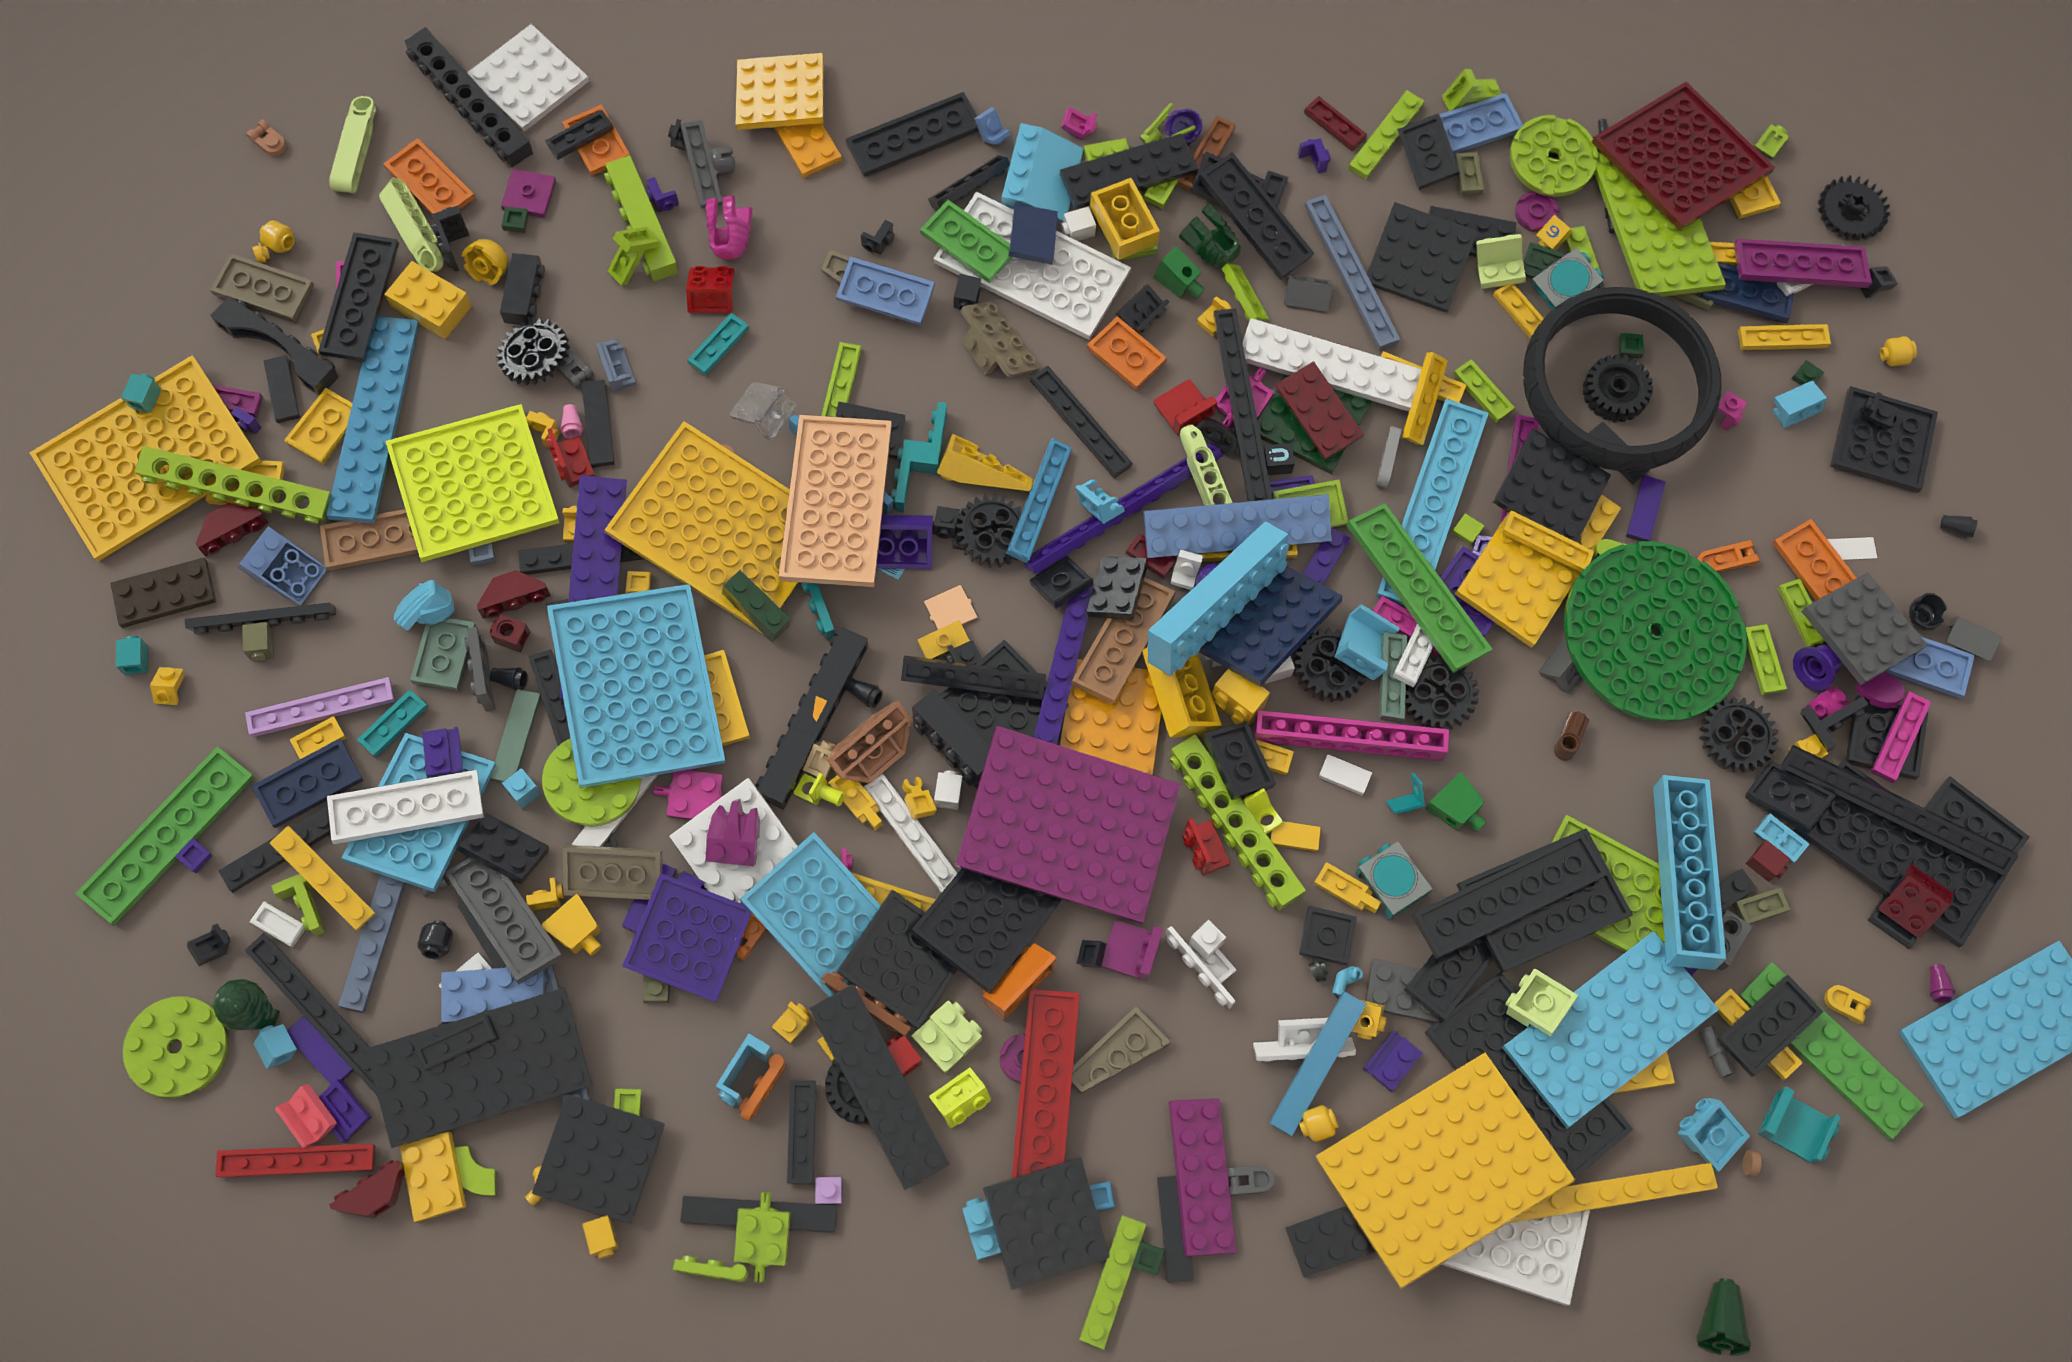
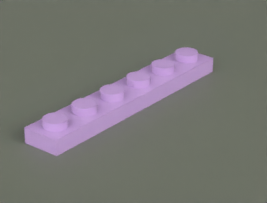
M389 677L245 712L248 733L251 737H256L328 719L333 716L336 717L393 703L395 698L391 680Z

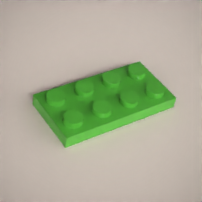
M947 200L920 229L922 236L988 283L1013 258L1008 256L1009 242L950 200Z

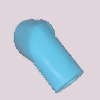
M1350 966L1339 971L1336 975L1332 995L1340 997L1342 992L1346 990L1347 985L1362 978V970L1359 967Z

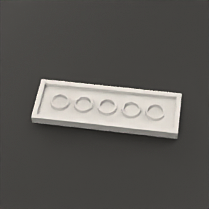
M477 770L327 796L333 845L484 818Z

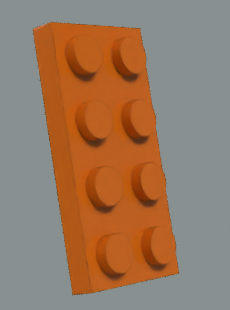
M419 138L383 163L385 169L394 178L402 180L407 185L413 197L431 215L447 207H455L457 205L461 210L475 199L474 193Z
M1812 519L1780 536L1772 543L1796 576L1801 579L1803 585L1815 601L1857 578Z

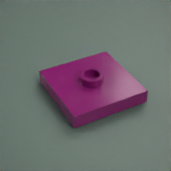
M512 169L501 203L502 210L505 211V207L528 209L531 216L545 218L556 184L555 176Z

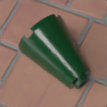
M1721 1278L1712 1286L1696 1337L1698 1346L1705 1351L1721 1355V1350L1730 1351V1356L1744 1355L1750 1351L1751 1343L1740 1287L1731 1279Z

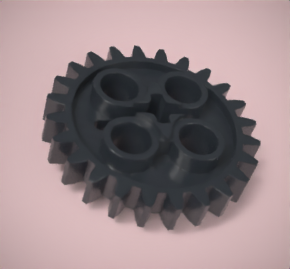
M541 318L536 323L530 319L528 325L521 322V328L518 329L513 326V333L506 332L508 339L500 340L503 346L497 347L500 352L496 355L499 360L497 363L503 374L510 381L515 380L517 384L523 381L528 386L530 380H532L537 385L540 378L543 382H546V376L549 375L553 378V371H561L559 364H566L564 357H569L567 351L570 349L569 339L563 329L559 328L556 322L551 324L549 319L544 323Z
M996 494L993 495L992 500H989L988 496L984 495L982 502L978 497H975L974 504L968 502L967 509H961L960 514L962 516H958L956 521L959 523L956 525V531L959 532L956 535V540H962L959 548H967L964 553L965 556L973 555L972 562L979 558L980 566L985 561H988L990 568H992L994 562H997L999 568L1002 566L1003 561L1010 565L1012 556L1006 554L1010 543L1004 542L1001 537H1008L1011 540L1020 518L1019 512L1021 507L1019 506L1014 509L1012 507L1013 500L1007 504L1005 503V496L998 501ZM996 516H1003L1006 521H999ZM980 519L983 521L984 524L978 525L974 522V520ZM979 541H987L989 546H982Z
M1330 627L1327 628L1325 633L1319 628L1316 635L1312 633L1296 649L1297 652L1292 657L1296 660L1293 663L1294 667L1298 668L1294 676H1301L1298 684L1305 683L1307 685L1304 690L1305 692L1312 689L1313 698L1317 694H1321V701H1324L1327 696H1329L1332 703L1336 697H1338L1340 702L1345 699V695L1351 698L1354 692L1357 693L1361 689L1360 686L1366 681L1364 679L1365 675L1335 658L1341 639L1340 629H1337L1332 634ZM1321 647L1327 648L1329 653L1324 652ZM1311 665L1316 666L1319 669V672L1314 671ZM1332 677L1339 679L1340 683L1334 682Z
M1437 656L1436 662H1432L1431 658L1428 657L1427 664L1424 665L1415 686L1412 687L1406 684L1405 707L1410 706L1407 714L1415 713L1413 721L1416 722L1421 719V727L1430 723V728H1435L1436 725H1439L1440 729H1444V725H1448L1453 730L1454 722L1462 726V718L1469 720L1470 714L1468 712H1475L1476 707L1474 705L1478 704L1479 700L1475 697L1479 694V689L1474 688L1477 686V680H1471L1473 672L1465 673L1467 668L1465 666L1453 673L1445 661L1441 662L1440 656ZM1439 674L1442 675L1445 679L1443 681H1437L1433 678V676ZM1455 689L1460 690L1463 695L1455 696L1451 691ZM1423 690L1428 692L1429 696L1421 697L1417 692ZM1444 706L1447 711L1438 712L1435 707Z
M1733 697L1730 702L1726 698L1720 702L1721 705L1718 702L1715 703L1712 707L1713 709L1710 708L1706 712L1707 716H1704L1701 720L1704 724L1699 728L1700 731L1705 732L1699 737L1700 740L1707 741L1702 748H1709L1711 750L1707 756L1715 755L1714 763L1717 764L1722 761L1723 769L1731 765L1732 772H1735L1739 767L1742 773H1745L1748 767L1751 771L1758 768L1757 765L1762 767L1766 763L1765 761H1769L1772 758L1771 754L1777 750L1773 745L1779 742V739L1773 737L1778 733V730L1771 729L1776 722L1767 720L1770 713L1762 714L1763 706L1756 709L1754 707L1755 701L1748 705L1744 697L1739 703L1736 697ZM1732 715L1738 717L1739 720H1740V723L1734 721V719L1732 718ZM1751 720L1749 727L1742 733L1731 749L1728 750L1726 746L1746 722ZM1751 730L1756 731L1759 735V738L1755 737L1752 734ZM1718 732L1724 733L1727 739L1721 738ZM1738 747L1743 748L1746 755L1740 753Z

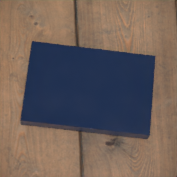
M1015 203L1008 256L1052 265L1058 211Z

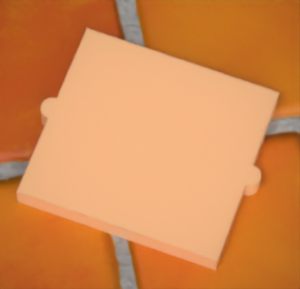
M961 585L924 601L930 614V621L935 623L938 630L960 620L962 625H965L977 619V615L971 606V599L967 598Z

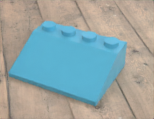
M1021 123L1002 194V204L1011 209L1014 208L1015 203L1058 211L1057 223H1063L1064 214L1068 213L1071 200L1061 179L1060 169L1080 164L1084 148L1042 127Z

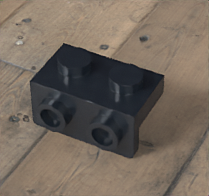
M1146 284L1115 315L1136 332L1140 331L1143 333L1152 325L1150 321L1154 317L1157 319L1166 312L1165 306L1169 304L1168 299L1162 301L1149 284Z

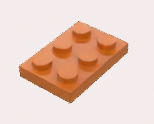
M601 104L562 123L563 127L567 129L600 110H603L609 120L610 118ZM615 127L611 132L577 150L591 176L607 170L605 163L630 155Z
M1118 316L1087 344V350L1135 390L1141 387L1167 360L1166 356Z

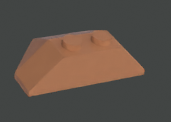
M898 700L869 717L838 743L826 759L840 779L871 783L905 754L912 718Z

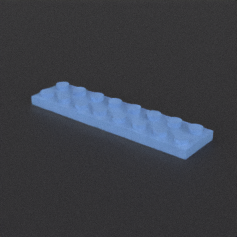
M1328 494L1143 511L1147 558L1179 555L1180 550L1194 554L1235 550L1265 521L1288 533V545L1332 541Z

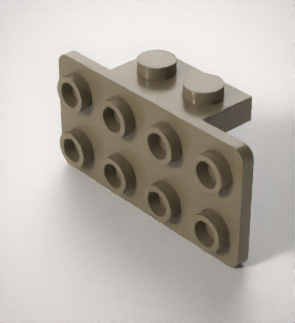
M988 301L962 307L961 313L971 327L961 342L985 375L992 374L997 365L1000 366L1008 377L1036 372L1040 366L1034 356L1029 352L994 302Z

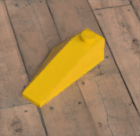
M952 433L937 473L943 479L948 481L954 480L959 483L1024 491L1031 490L1033 483L1031 477L1011 465H1001L993 454H989V456L984 455L978 451V445Z

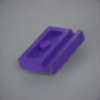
M458 727L449 730L445 728L422 732L427 778L463 772Z
M1394 1030L1363 1070L1367 1071L1376 1081L1392 1093L1423 1053Z
M342 1079L334 1081L319 1096L322 1103L337 1122L331 1131L341 1143H346L352 1135L358 1132L372 1118Z

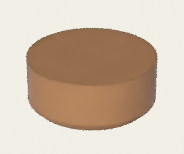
M1747 1150L1742 1162L1743 1173L1747 1176L1756 1177L1762 1167V1157L1758 1151Z

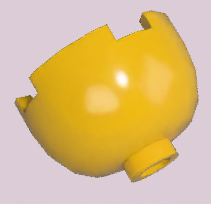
M479 239L468 245L462 252L466 262L463 266L468 274L477 282L483 280L488 282L490 286L494 285L507 271V255L503 248L492 240Z

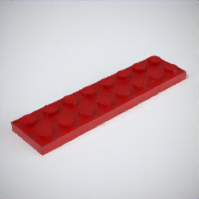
M1030 989L1011 1178L1065 1161L1080 993Z

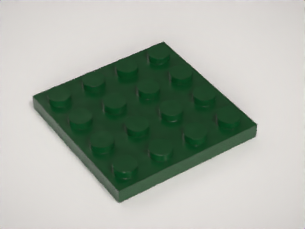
M1284 374V376L1282 377L1281 381H1282L1283 379H1285L1286 377H1288L1289 375H1285V374ZM1275 389L1273 396L1258 419L1261 439L1272 445L1292 443L1294 456L1332 474L1346 448L1324 461L1277 389ZM1333 389L1359 427L1372 400Z

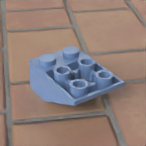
M269 526L263 531L237 566L238 569L257 582L301 606L327 571L322 563Z

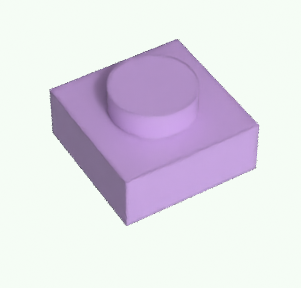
M817 1177L815 1182V1204H842V1178Z

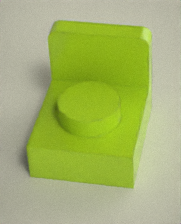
M1771 124L1757 142L1755 148L1773 159L1789 138L1787 130L1779 125L1775 127Z

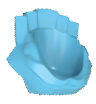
M434 580L419 583L414 590L401 600L393 618L399 626L407 631L415 622L434 625L445 621L454 613V600L451 593Z

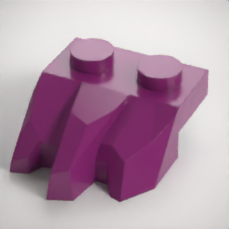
M741 799L732 801L729 812H726L723 806H718L712 814L707 833L706 862L755 866L757 840L760 837V818L757 808H753L748 814H745Z

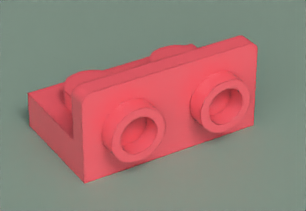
M309 1083L302 1085L288 1102L279 1104L275 1108L303 1148L322 1142L337 1124Z

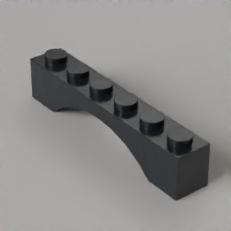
M228 296L210 315L217 327L233 338L260 339L281 348L294 361L297 375L302 384L318 396L325 388L329 389L339 378L334 370L336 367L331 361L326 358L324 360L319 358L318 354L309 346L304 348L296 337L285 335L284 331L277 324H269L262 314L257 311L253 313L239 299L235 301Z

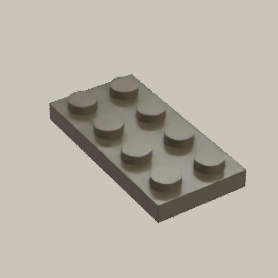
M230 253L210 291L213 295L225 299L230 296L235 301L238 299L243 301L248 307L295 322L314 287V283L312 280Z
M565 845L563 847V895L574 896L577 894L578 896L649 900L659 875L662 873V850Z

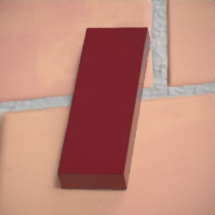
M1320 96L1304 110L1305 115L1350 151H1354L1367 137L1364 131Z

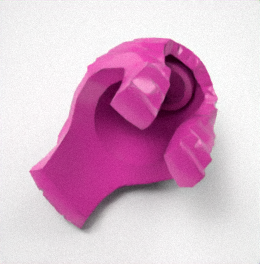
M734 195L723 197V214L728 226L716 228L718 198L706 199V226L708 228L710 249L720 259H738L747 250L746 246L749 244V232L752 231L750 220L752 219L753 208H736Z

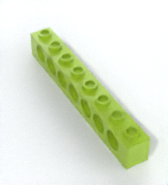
M142 446L135 473L142 478L141 481L153 485H156V481L165 483V487L173 490H179L180 487L188 489L189 493L198 496L206 493L212 495V499L222 502L230 499L240 506L249 507L251 504L258 506V510L272 513L275 510L281 512V515L284 517L295 519L296 516L305 518L304 521L318 525L319 521L327 523L328 518L326 514L332 495L329 491ZM165 465H169V471L165 474H160V469ZM187 471H193L190 479L183 480V476ZM215 476L216 482L211 486H207V480ZM239 482V488L231 492V484ZM263 488V492L259 497H253L255 489ZM279 494H286V499L282 503H276V498ZM304 499H309V505L304 509H300L299 503Z
M1194 734L1173 747L1169 758L1172 767L1176 771L1180 770L1184 776L1183 781L1187 788L1194 790L1199 805L1203 809L1206 808L1210 813V820H1212L1213 825L1217 829L1220 828L1225 834L1224 840L1230 848L1234 847L1239 854L1237 857L1244 868L1248 867L1253 874L1251 877L1258 888L1262 887L1267 894L1265 897L1270 906L1276 907L1280 912L1303 897L1306 891L1242 799L1231 800L1212 757L1198 737ZM1192 761L1199 764L1200 768L1191 769L1188 766V763ZM1210 781L1213 784V788H1204L1201 782ZM1223 800L1227 807L1219 808L1216 806L1215 801ZM1229 820H1238L1241 826L1234 828L1229 824ZM1250 839L1254 842L1255 846L1246 847L1242 840ZM1263 858L1268 862L1269 866L1261 867L1257 864L1256 860ZM1278 878L1281 880L1282 886L1275 887L1271 884L1270 880Z

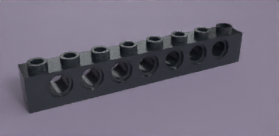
M426 27L404 41L408 49L405 52L409 59L419 64L418 67L424 76L429 75L431 77V82L438 91L442 90L447 101L451 105L455 104L458 107L457 111L463 119L468 118L473 130L477 134L480 132L483 135L485 143L490 148L494 147L496 149V154L503 163L506 161L511 167H514L533 154L529 140Z

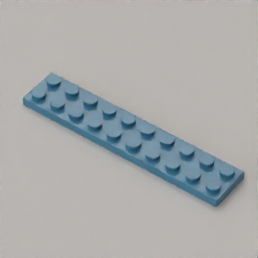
M378 316L366 361L362 362L331 492L332 495L326 516L329 520L375 524L390 459L386 441L395 437L420 326L418 320Z

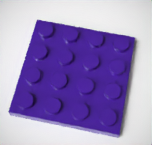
M660 873L622 967L717 1002L752 913L741 903Z

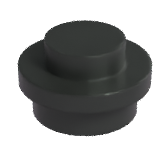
M1317 958L1313 959L1314 962L1310 963L1309 967L1316 982L1321 980L1323 982L1327 981L1325 976L1329 972L1324 961L1319 962Z

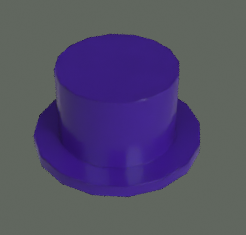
M1819 645L1816 648L1810 646L1801 648L1795 653L1793 658V669L1797 678L1803 685L1817 691L1825 690L1834 682L1835 674L1840 671L1842 666L1841 660L1828 645Z

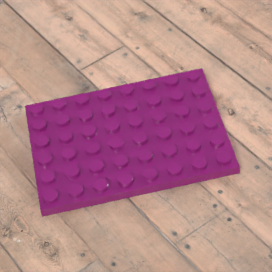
M996 726L955 866L1142 924L1145 919L1181 784Z

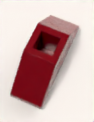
M227 503L206 515L196 541V546L204 556L215 554L222 547L240 541L243 536L261 530L269 522L261 510Z
M515 570L493 577L478 602L477 608L482 618H493L501 612L517 610L531 602H542L546 597L550 596V592L544 582Z
M391 1160L383 1164L379 1168L380 1171L375 1175L365 1176L357 1182L358 1186L352 1190H344L334 1197L335 1201L329 1204L330 1208L340 1213L374 1219L396 1204L405 1173L403 1163L398 1160L395 1162Z

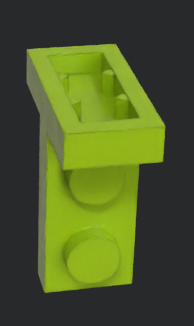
M1464 69L1442 95L1448 111L1461 108L1465 103L1480 102L1501 95L1502 92L1495 79H1476L1471 69Z
M647 227L617 231L612 238L620 247L607 272L621 286L628 285L644 251L657 248L660 240Z
M301 874L271 885L274 894L280 900L293 896L297 908H302L304 917H301L306 931L310 930L315 936L325 933L310 891L312 886Z

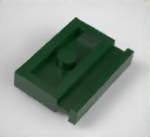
M1530 242L1523 260L1525 276L1532 279L1567 254Z

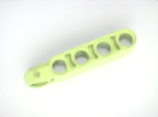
M357 97L351 102L330 175L329 184L332 191L355 193L357 190L373 132V119L376 112V106L370 97Z
M392 178L379 194L380 200L418 264L430 272H437L444 265L443 255L436 244L437 238L407 185L398 178Z
M1193 425L1183 427L1180 432V439L1187 454V464L1204 505L1215 504L1213 502L1214 495L1221 499V504L1232 503L1215 458L1207 447L1202 432ZM1196 453H1200L1203 456V463H1199L1196 460ZM1205 474L1211 476L1212 485L1205 482Z

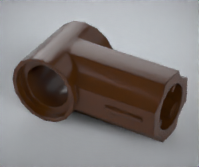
M1570 711L1559 740L1554 746V753L1559 759L1564 761L1570 760L1579 749L1590 720L1586 717V714L1579 711ZM1563 743L1570 745L1572 749L1565 748Z

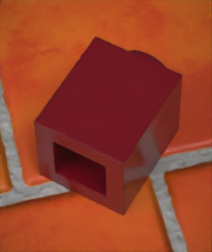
M1766 840L1756 849L1745 864L1766 881L1770 882L1773 878L1777 877L1780 879L1788 869L1785 865L1790 858Z

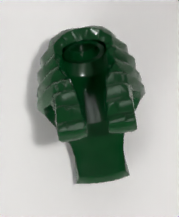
M1207 204L1201 212L1217 228L1209 231L1205 224L1196 216L1181 231L1178 237L1190 245L1195 254L1200 255L1201 259L1206 260L1207 264L1223 268L1227 263L1232 264L1237 259L1241 246L1239 245V239L1235 237V232H1231V227L1227 226V221L1222 219V216L1218 214L1211 204Z
M245 979L227 981L215 994L212 1005L219 1022L229 1030H262L270 1025L274 1027L280 1011L272 1008L265 992L257 983Z

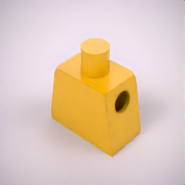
M577 894L541 924L549 936L573 954H577L584 948L590 956H593L602 948V945L595 939L601 930Z

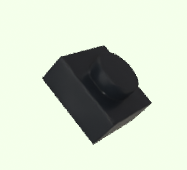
M1082 940L1077 964L1083 967L1101 968L1107 944L1102 941Z

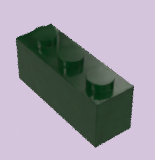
M741 570L723 585L722 594L771 642L789 627L791 619Z

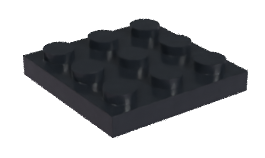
M1858 695L1857 697H1855V701L1861 698V696ZM1865 697L1864 699L1868 703L1867 708L1864 709L1866 713L1855 720L1852 719L1846 761L1872 769L1901 705L1897 704L1893 708H1881L1870 704V700ZM1928 712L1899 773L1901 777L1917 780L1920 777Z

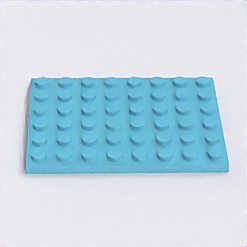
M690 584L547 606L579 788L725 763Z

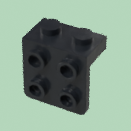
M457 205L455 207H447L440 212L432 214L435 223L431 224L448 267L452 265L455 272L459 271L449 242L470 236Z

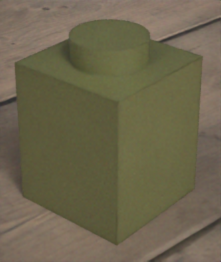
M268 623L242 625L243 652L253 661H264L266 658L274 657V634Z

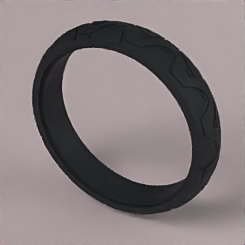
M1605 287L1577 294L1575 297H1571L1556 306L1541 321L1531 336L1523 366V386L1529 408L1547 436L1572 455H1576L1577 458H1581L1585 462L1596 465L1599 468L1615 471H1643L1657 468L1678 459L1691 450L1704 437L1715 418L1721 398L1722 381L1720 365L1717 356H1715V350L1708 336L1695 319L1691 318L1681 307L1666 298L1664 299L1662 296L1630 287ZM1597 314H1621L1651 323L1668 334L1682 348L1693 367L1698 385V403L1692 422L1684 430L1667 440L1639 446L1611 443L1585 432L1563 413L1550 392L1545 374V355L1549 341L1568 324Z

